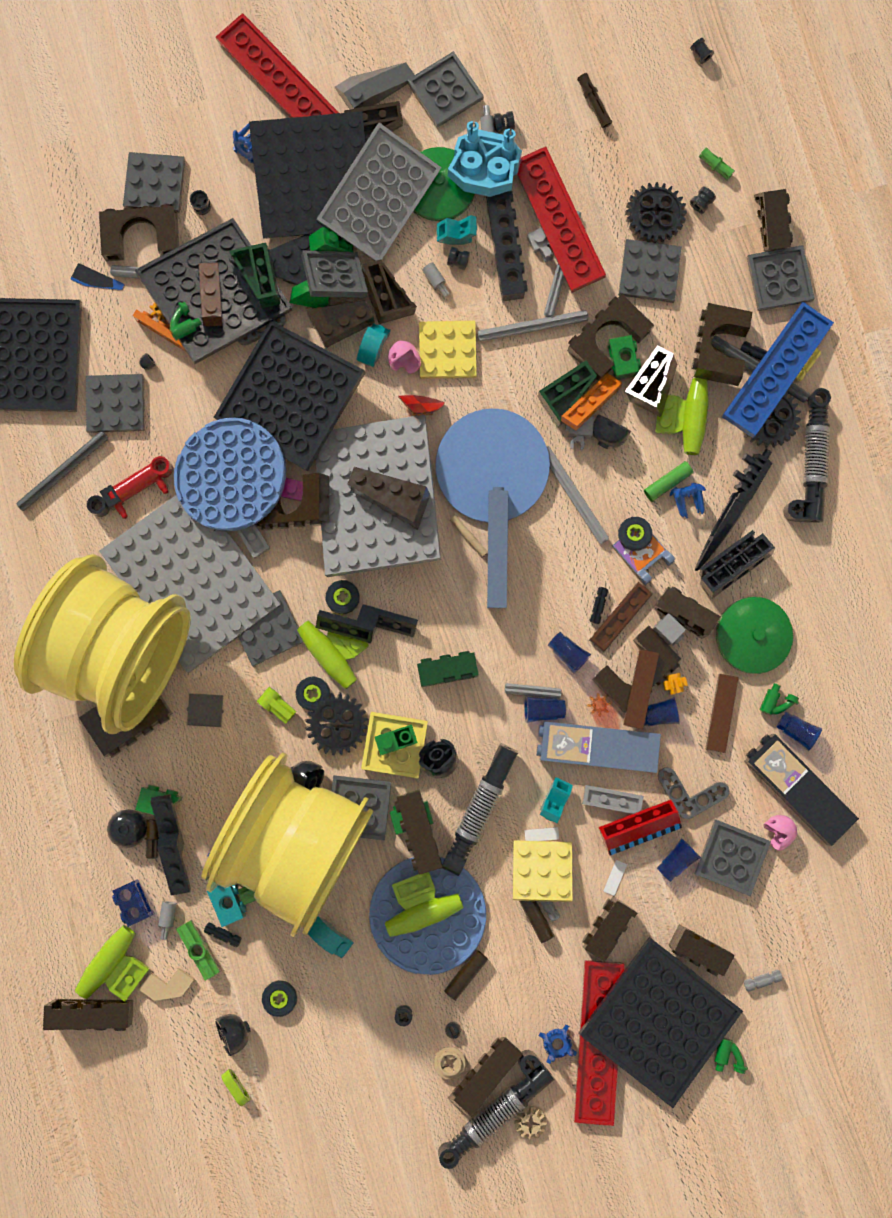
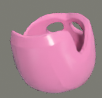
M398 341L390 348L388 362L392 370L397 371L399 368L404 367L409 374H412L420 368L421 358L414 345L407 341Z
M785 815L773 816L763 824L765 829L775 833V837L771 840L770 844L778 851L786 849L797 837L796 824Z

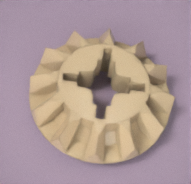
M447 1046L440 1049L434 1058V1068L437 1074L444 1079L459 1077L465 1069L463 1053L456 1047ZM445 1056L450 1060L456 1058L453 1062L455 1069L449 1065L444 1067L446 1064Z
M528 1106L520 1111V1113H517L515 1128L522 1138L531 1140L539 1138L544 1133L547 1123L545 1115L540 1109ZM530 1115H532L533 1122L537 1123L532 1126L531 1131L528 1125L525 1124V1122H529Z

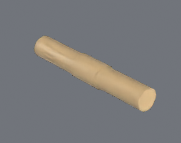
M456 516L450 519L463 537L484 557L488 551L480 544L476 537Z

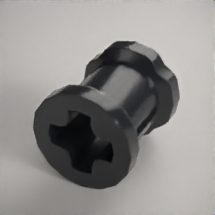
M703 37L694 42L690 47L691 51H694L699 57L701 64L707 62L714 55V51L708 48Z
M407 1005L399 1006L395 1012V1022L399 1026H408L412 1021V1009ZM407 1012V1018L400 1019V1013L404 1014Z

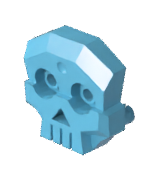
M473 121L468 122L467 134L457 139L454 159L448 168V177L465 192L491 197L511 191L513 176L518 173L522 150L515 143L516 132L512 129L510 135V129H506L504 135L479 130V124L476 121L474 127Z

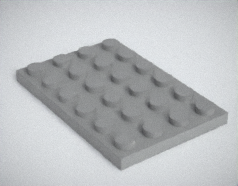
M378 123L316 220L374 261L382 260L441 167L381 123Z

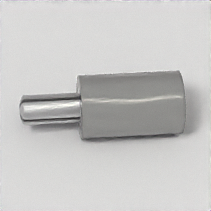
M484 105V116L480 118L481 130L495 133L494 117L490 115V106Z
M433 262L426 265L422 269L423 273L433 288H439L443 296L447 297L449 292L444 286L446 280Z
M162 901L158 926L162 927L161 940H167L168 930L173 927L177 904L175 902Z

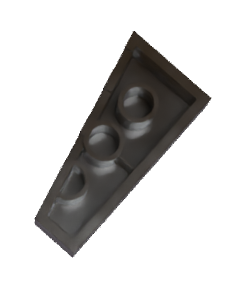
M357 467L353 468L348 481V486L354 494L375 504L383 511L389 512L397 517V519L406 522L418 530L430 498L427 486Z
M420 789L397 796V801L394 804L397 813L401 812L403 818L400 821L402 831L407 832L409 838L405 841L408 851H412L414 859H411L414 871L418 870L420 875L442 868V861L438 855V848L433 838L432 828L427 818Z
M54 999L44 1005L43 1030L94 1029L103 1031L114 1028L115 1031H125L126 1028L132 1025L133 1000H126L124 1002L123 1000Z
M498 1037L490 1046V1051L480 1057L478 1064L466 1074L464 1080L448 1096V1099L464 1115L472 1117L523 1055L506 1037Z

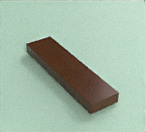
M638 581L589 641L605 652L653 593Z
M639 649L623 723L624 726L643 730L659 653Z
M718 674L706 750L726 753L739 677Z

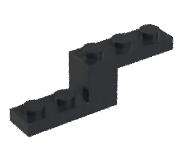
M363 604L357 620L319 610L315 628L371 644L377 627L414 638L418 620Z
M171 794L151 797L150 802L160 834L157 849L170 894L172 896L189 893L191 887L182 858L184 841Z

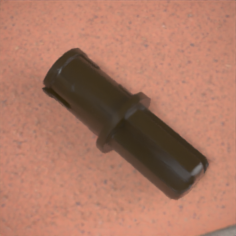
M146 820L147 837L144 838L146 840V858L156 859L158 857V827L156 820Z

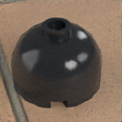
M597 415L593 424V436L599 441L598 445L605 449H608L609 446L614 448L620 447L631 433V430L601 415Z
M440 739L441 741L438 742L430 741L419 752V764L428 776L445 778L452 774L457 767V751L454 745L446 739Z
M312 761L297 763L291 767L294 782L309 790H312L314 787L319 788L324 778V770L321 769L323 767Z
M121 810L115 813L108 822V837L118 847H135L144 840L147 833L146 819L135 810Z
M227 1014L216 1018V1028L220 1040H223L225 1044L223 1047L228 1056L230 1057L243 1050L248 1042V1033L251 1032L248 1022H243L235 1014Z

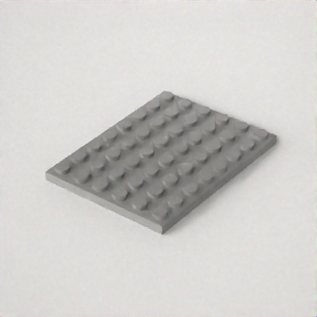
M425 414L333 429L316 457L317 473L329 476V522H323L321 525L325 576L333 577L440 561L441 553ZM357 467L427 486L430 498L418 530L406 522L397 519V517L389 512L383 511L375 504L354 494L348 486L353 468Z
M177 495L99 550L117 577L132 585L139 594L140 599L152 603L159 599H165L172 594H177L184 598L186 608L190 612L191 621L188 637L179 663L187 673L197 668L281 605L227 531L208 528L195 521L185 511Z

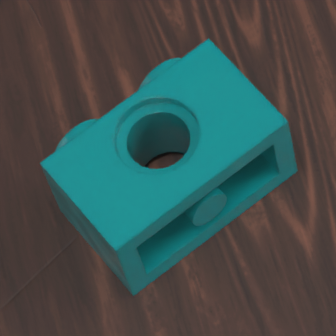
M237 884L226 888L218 885L212 892L207 891L221 927L227 926L246 916L247 907L238 897L239 888ZM226 897L231 898L233 901L231 908L224 905Z

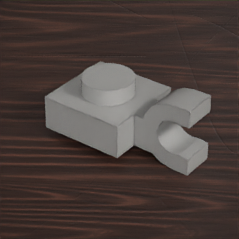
M542 228L528 233L527 239L534 253L540 251L545 263L552 260L550 245Z

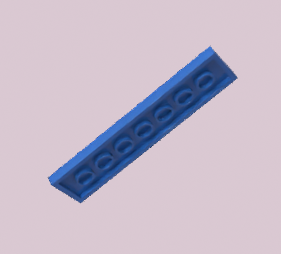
M802 302L724 412L722 418L754 438L834 322Z

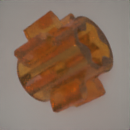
M597 693L595 699L591 696L589 697L592 702L586 706L591 707L592 711L590 714L598 712V717H601L602 711L605 713L609 712L606 707L611 705V703L606 702L607 695L602 698ZM602 701L601 705L603 708L596 709V703L594 702Z

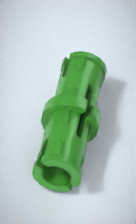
M707 147L699 155V158L711 166V170L717 171L726 180H729L735 172L734 169L723 161V158L717 157Z

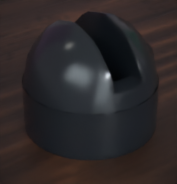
M145 353L139 360V364L143 369L149 370L156 365L148 353Z
M450 1022L446 1025L445 1033L449 1038L456 1039L461 1034V1027L457 1022ZM451 1026H453L457 1035L453 1036L450 1030Z

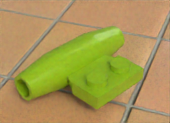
M693 378L686 400L679 396L668 395L662 416H657L656 433L676 434L683 431L684 454L699 455L705 436L709 405L708 381Z
M309 620L297 629L308 651L338 684L346 690L357 681L346 660L357 657L369 647L367 642L328 632L326 636L318 628H315V625Z
M430 873L418 874L392 884L397 901L405 910L387 920L385 926L390 937L413 933L447 919L464 907L458 893L435 898L436 889Z
M126 925L121 926L104 943L86 967L75 988V992L80 997L88 999L103 983H106L109 991L124 1002L149 970V967L135 957L125 956L136 935L131 928Z

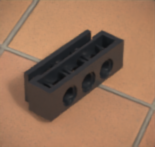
M753 530L700 568L699 575L702 577L700 585L712 599L773 555L775 547L763 533L754 538L755 532Z

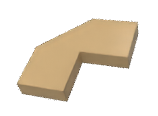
M181 968L177 969L168 983L151 972L139 990L154 1001L182 997L195 979Z

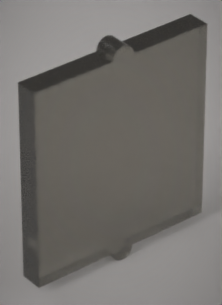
M189 694V705L186 708L188 711L187 725L221 727L222 713H224L223 695Z

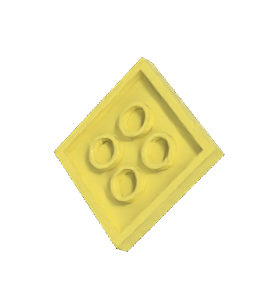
M475 320L419 322L420 379L476 378Z
M371 712L361 769L419 779L421 767L419 764V752L424 747L428 721ZM412 724L418 743L380 756L375 736Z
M514 841L513 900L572 902V842Z

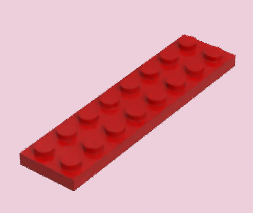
M243 13L216 36V40L291 118L339 113Z
M545 146L521 157L517 176L571 293L606 278V273L547 147Z
M584 961L580 1030L624 972V963ZM580 1035L574 1123L614 1126L618 1065Z

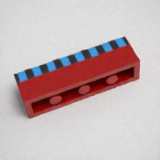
M670 799L600 826L599 830L609 856L681 829L682 825L679 813Z

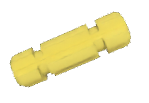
M815 349L795 378L797 381L803 380L821 355L819 349Z

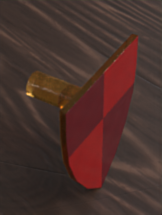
M398 396L412 412V416L433 415V412L440 410L445 404L443 401L425 396Z

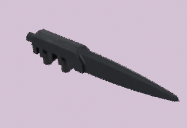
M765 449L762 455L760 453L753 454L751 457L746 453L743 456L742 460L748 463L749 466L744 469V474L739 470L733 473V476L740 481L739 484L734 486V489L738 492L731 494L726 507L704 546L695 571L700 570L736 524L749 501L752 500L772 465V462L769 460L772 454L770 450Z

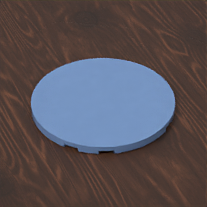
M482 409L467 414L449 428L442 438L437 451L436 476L443 495L460 513L481 522H488L489 490H493V487H504V490L508 491V520L522 515L536 503L545 489L549 476V454L541 434L528 420L508 410Z
M242 418L219 419L206 424L198 432H194L185 442L184 448L177 457L174 469L176 495L185 511L200 524L219 531L241 530L261 521L279 501L286 480L285 458L278 442L262 426Z
M414 857L391 868L378 883L370 903L369 920L371 932L381 952L388 960L401 969L415 974L434 975L444 973L465 962L478 947L486 924L484 897L476 880L464 868L459 876L442 868L430 871L429 873L436 889L435 898L458 893L464 908L447 919L416 932L390 937L385 922L405 910L398 903L392 884L419 874L418 870L414 871L411 859H414ZM440 857L443 864L445 858Z

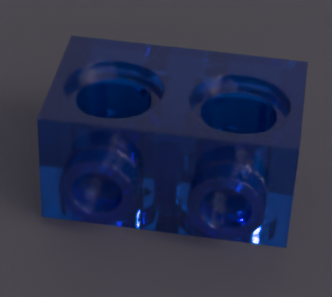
M138 879L112 891L114 894L112 895L113 902L116 906H119L121 920L128 927L154 915ZM125 889L131 892L130 900L125 899L123 896ZM132 908L138 909V918L132 916Z

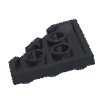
M309 234L270 250L275 277L293 285H298L307 280L301 255L303 250L310 251Z

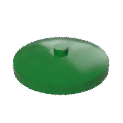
M433 147L421 151L423 155L439 165L441 169L414 209V212L422 218L431 221H442L446 218L454 219L460 216L471 205L475 194L463 191L448 177V168L454 159V150L445 147Z
M748 597L734 602L723 612L717 624L716 641L721 655L733 668L744 673L760 674L777 668L787 658L793 643V629L789 617L778 604L762 597Z

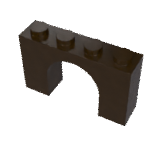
M163 204L160 207L143 206L138 209L125 207L123 210L105 209L104 211H99L101 255L104 260H124V235L132 225L137 223H147L156 228L157 249L160 256L179 247L178 216L175 207Z
M623 294L618 298L615 296L608 303L609 307L605 311L602 309L595 316L596 320L592 324L588 322L582 328L583 332L579 336L575 335L568 342L569 347L567 351L580 364L587 360L597 375V381L609 373L614 366V363L596 344V333L601 328L609 325L619 326L640 343L654 327V324Z
M708 303L705 310L702 309L700 314L702 326L699 325L697 337H700V340L696 342L694 353H697V358H694L692 363L693 377L739 386L743 378L745 360L726 357L717 353L711 345L710 338L722 333L746 338L751 326L752 311Z
M322 473L303 474V493L299 507L294 512L286 514L282 509L280 497L272 511L254 525L260 526L261 530H273V527L288 529L289 525H294V527H305V524L321 526L323 522H329V476Z
M649 625L633 639L641 649L659 653L652 687L655 684L659 686L666 679L664 675L668 671L672 673L680 666L678 662L681 658ZM607 665L592 680L625 713L631 685L622 681Z
M160 696L144 719L133 729L126 732L120 731L117 734L105 732L102 728L101 717L97 707L89 710L80 716L79 719L103 756H111L112 758L121 752L120 749L125 745L129 747L138 741L137 737L143 734L145 736L154 730L153 727L158 723L160 725L170 720L169 716L173 713L162 696Z

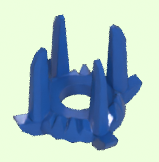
M248 123L239 132L237 130L233 131V150L254 164L252 144L250 142L251 135L248 134L244 137L250 129Z
M691 483V486L679 489L675 487L671 490L670 496L674 495L679 514L682 517L688 518L685 497L688 496L690 498V495L694 499L697 513L701 512L703 514L705 511L702 491L706 489L701 484Z
M565 1024L563 1029H553L547 1034L540 1032L538 1035L544 1039V1049L549 1055L547 1063L550 1064L555 1061V1058H562L567 1054L571 1057L573 1055L576 1056L577 1052L571 1048L572 1040L567 1033L570 1026ZM558 1038L564 1043L563 1047L559 1050L554 1049L552 1046V1042Z

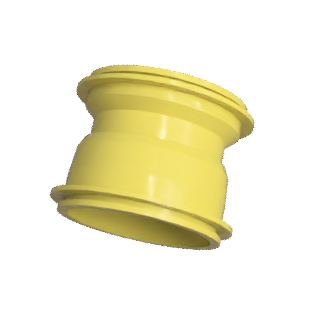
M91 554L75 558L65 564L50 579L32 606L20 632L15 649V675L18 678L21 689L29 694L46 690L71 701L89 700L97 704L102 728L109 734L129 731L144 719L167 686L179 662L188 637L191 621L190 612L186 608L184 598L177 594H172L165 599H159L152 603L140 599L139 594L132 585L107 572L106 563L100 556Z
M283 752L277 759L269 755L249 781L225 822L208 856L201 877L208 880L206 890L212 892L218 885L226 888L237 883L255 892L254 898L259 905L294 926L290 934L294 938L300 927L304 929L302 933L305 935L310 931L374 810L370 808L368 811L364 810L369 800L367 797L358 805L325 788L314 787L312 790H309L294 782L292 769L285 765L288 755Z

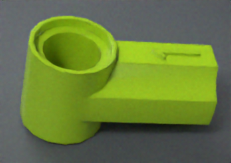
M270 686L257 700L263 708L269 712L271 711L285 724L297 712Z

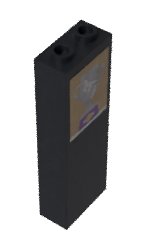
M766 734L759 741L761 744L756 749L752 748L746 754L747 758L744 762L826 845L833 846L859 818L776 734H771L770 736Z

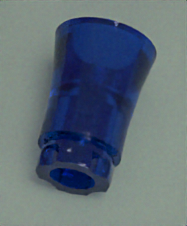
M559 632L548 644L573 674L592 655L574 643L568 636L565 637L562 632Z
M525 696V722L565 718V700Z
M675 697L648 705L644 726L680 724Z
M788 712L782 715L776 728L782 730V733L798 742L807 751H810L823 729Z
M681 838L668 856L661 861L662 863L657 869L671 882L675 876L678 877L686 868L701 857Z

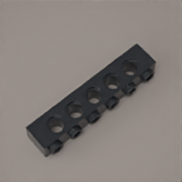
M507 191L491 197L486 196L501 300L523 299L528 288L527 281H523L522 274H525L524 263H520L519 256H522L521 244L517 245L519 229L518 226H514L516 210L515 208L512 209L511 202H514L513 191ZM502 204L506 208L501 210L498 209L497 206ZM506 222L509 226L504 228L499 224ZM509 240L511 244L506 246L502 242ZM512 258L514 262L509 264L505 262V259ZM515 276L517 280L511 282L508 280V277Z

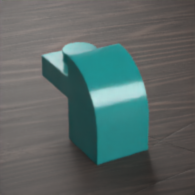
M470 215L460 221L446 218L437 223V242L449 245L471 243L472 237L476 236L477 232L476 216Z
M375 323L368 327L361 341L356 360L374 367L380 358L382 347L389 337L391 330Z
M555 777L541 806L540 815L549 821L558 823L563 808L570 797L573 785Z
M319 916L308 932V935L320 947L340 958H343L354 944L350 938L338 932L331 923Z

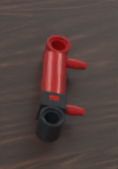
M163 456L155 457L150 464L124 480L99 491L102 497L99 495L91 496L87 501V509L98 517L106 516L110 509L113 511L117 510L122 519H126L128 515L123 507L124 501L155 482L163 494L169 492L162 478H168L172 474V464ZM165 463V470L158 471L159 465ZM102 502L101 509L95 510L96 503Z

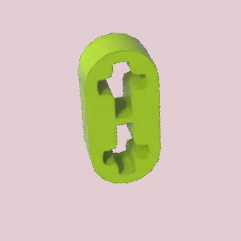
M228 1069L221 1074L224 1084L238 1105L242 1107L248 1103L250 1096L234 1071Z

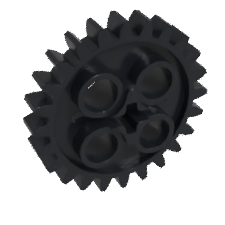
M658 182L655 183L654 187H652L651 183H648L647 189L642 185L640 191L635 190L634 196H630V202L626 206L628 209L625 212V215H628L626 222H632L629 229L635 228L634 235L640 233V240L645 236L647 237L646 242H649L652 238L654 243H656L660 238L661 242L664 243L665 237L671 240L672 234L677 236L678 230L682 229L683 225L681 223H685L686 218L684 216L687 214V211L683 210L686 203H681L683 196L677 198L678 190L674 193L671 192L673 186L666 189L665 183H663L662 187H659ZM643 201H648L651 205L645 206ZM665 201L669 203L670 206H663L661 202ZM648 219L651 223L645 224L642 220ZM665 219L669 222V224L665 225L661 222V220Z
M789 392L783 395L770 414L772 416L771 419L765 421L756 436L751 438V443L757 440V446L763 442L765 448L770 443L775 448L777 442L782 446L784 440L788 442L791 439L790 436L796 434L794 430L800 427L796 423L801 421V418L796 416L801 411L795 410L798 403L792 404L794 397L787 398ZM779 412H784L786 419L781 418ZM768 427H773L776 433H770Z
M331 692L330 698L323 695L324 701L321 702L319 699H316L318 705L311 704L314 711H307V714L311 716V719H305V722L310 724L305 729L311 731L307 736L308 738L314 737L311 743L313 745L319 743L317 749L320 750L324 747L325 754L328 753L329 749L332 755H335L336 750L342 755L343 749L350 753V746L356 749L355 742L362 743V740L359 738L360 735L366 736L362 731L368 728L367 725L363 724L368 718L362 717L366 711L359 710L362 706L361 703L355 705L356 698H352L349 701V694H346L344 698H342L341 692L338 693L337 697H335L333 692ZM326 709L333 710V715L329 718L323 716ZM348 710L351 711L352 717L348 720L343 719V713ZM338 719V721L342 724L352 723L354 725L353 727L337 725V728H335L333 724H320L319 722L326 721L335 723ZM324 728L331 729V733L327 737L321 736V731ZM343 730L350 731V735L346 739L340 737Z

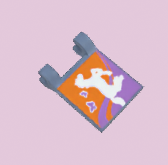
M632 530L631 536H636L638 538L640 532H635L634 530ZM653 534L650 544L639 551L626 549L620 543V540L612 545L645 586L652 579L646 572L649 567L660 558L668 566L675 562L674 560L676 559Z

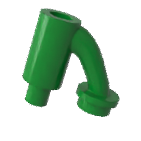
M185 302L178 303L179 308L174 313L170 322L169 330L175 341L195 332L196 327L202 325L199 318L194 320L188 319L178 324L182 314L187 316V313L190 312Z
M774 683L772 688L767 690L759 711L771 716L783 713L794 704L798 705L799 698L788 694L785 697L787 701L780 706H776L781 695L778 693L781 686Z
M723 1038L716 1050L714 1061L717 1064L715 1070L723 1072L724 1066L728 1065L730 1053L732 1052L737 1062L733 1063L734 1071L745 1074L748 1067L744 1065L740 1049L732 1040Z

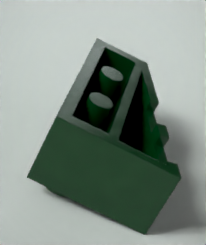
M266 242L230 250L229 252L261 307L265 308L281 304L271 253Z
M587 360L538 392L537 397L558 427L562 424V415L595 382L597 375Z
M470 651L460 652L458 656L451 657V654L439 656L440 659L433 661L432 658L421 659V663L417 664L421 687L479 676L475 652L470 653Z

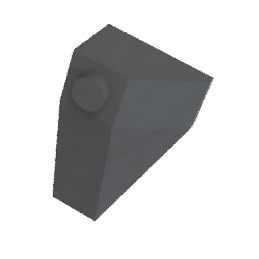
M405 62L349 77L335 86V89L349 110L373 106L407 85V80L415 74Z

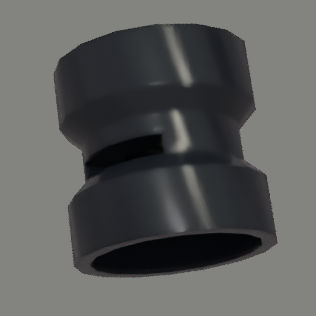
M513 111L506 112L505 114H494L496 133L506 129H510V131L512 129L515 130Z
M703 186L698 191V195L690 200V205L694 210L703 214L708 209V205L716 200V195L712 190Z
M196 190L191 194L190 203L194 211L199 215L207 214L211 210V203L207 194L202 190Z
M451 247L447 265L452 267L455 265L459 269L465 270L470 252H462L458 248Z

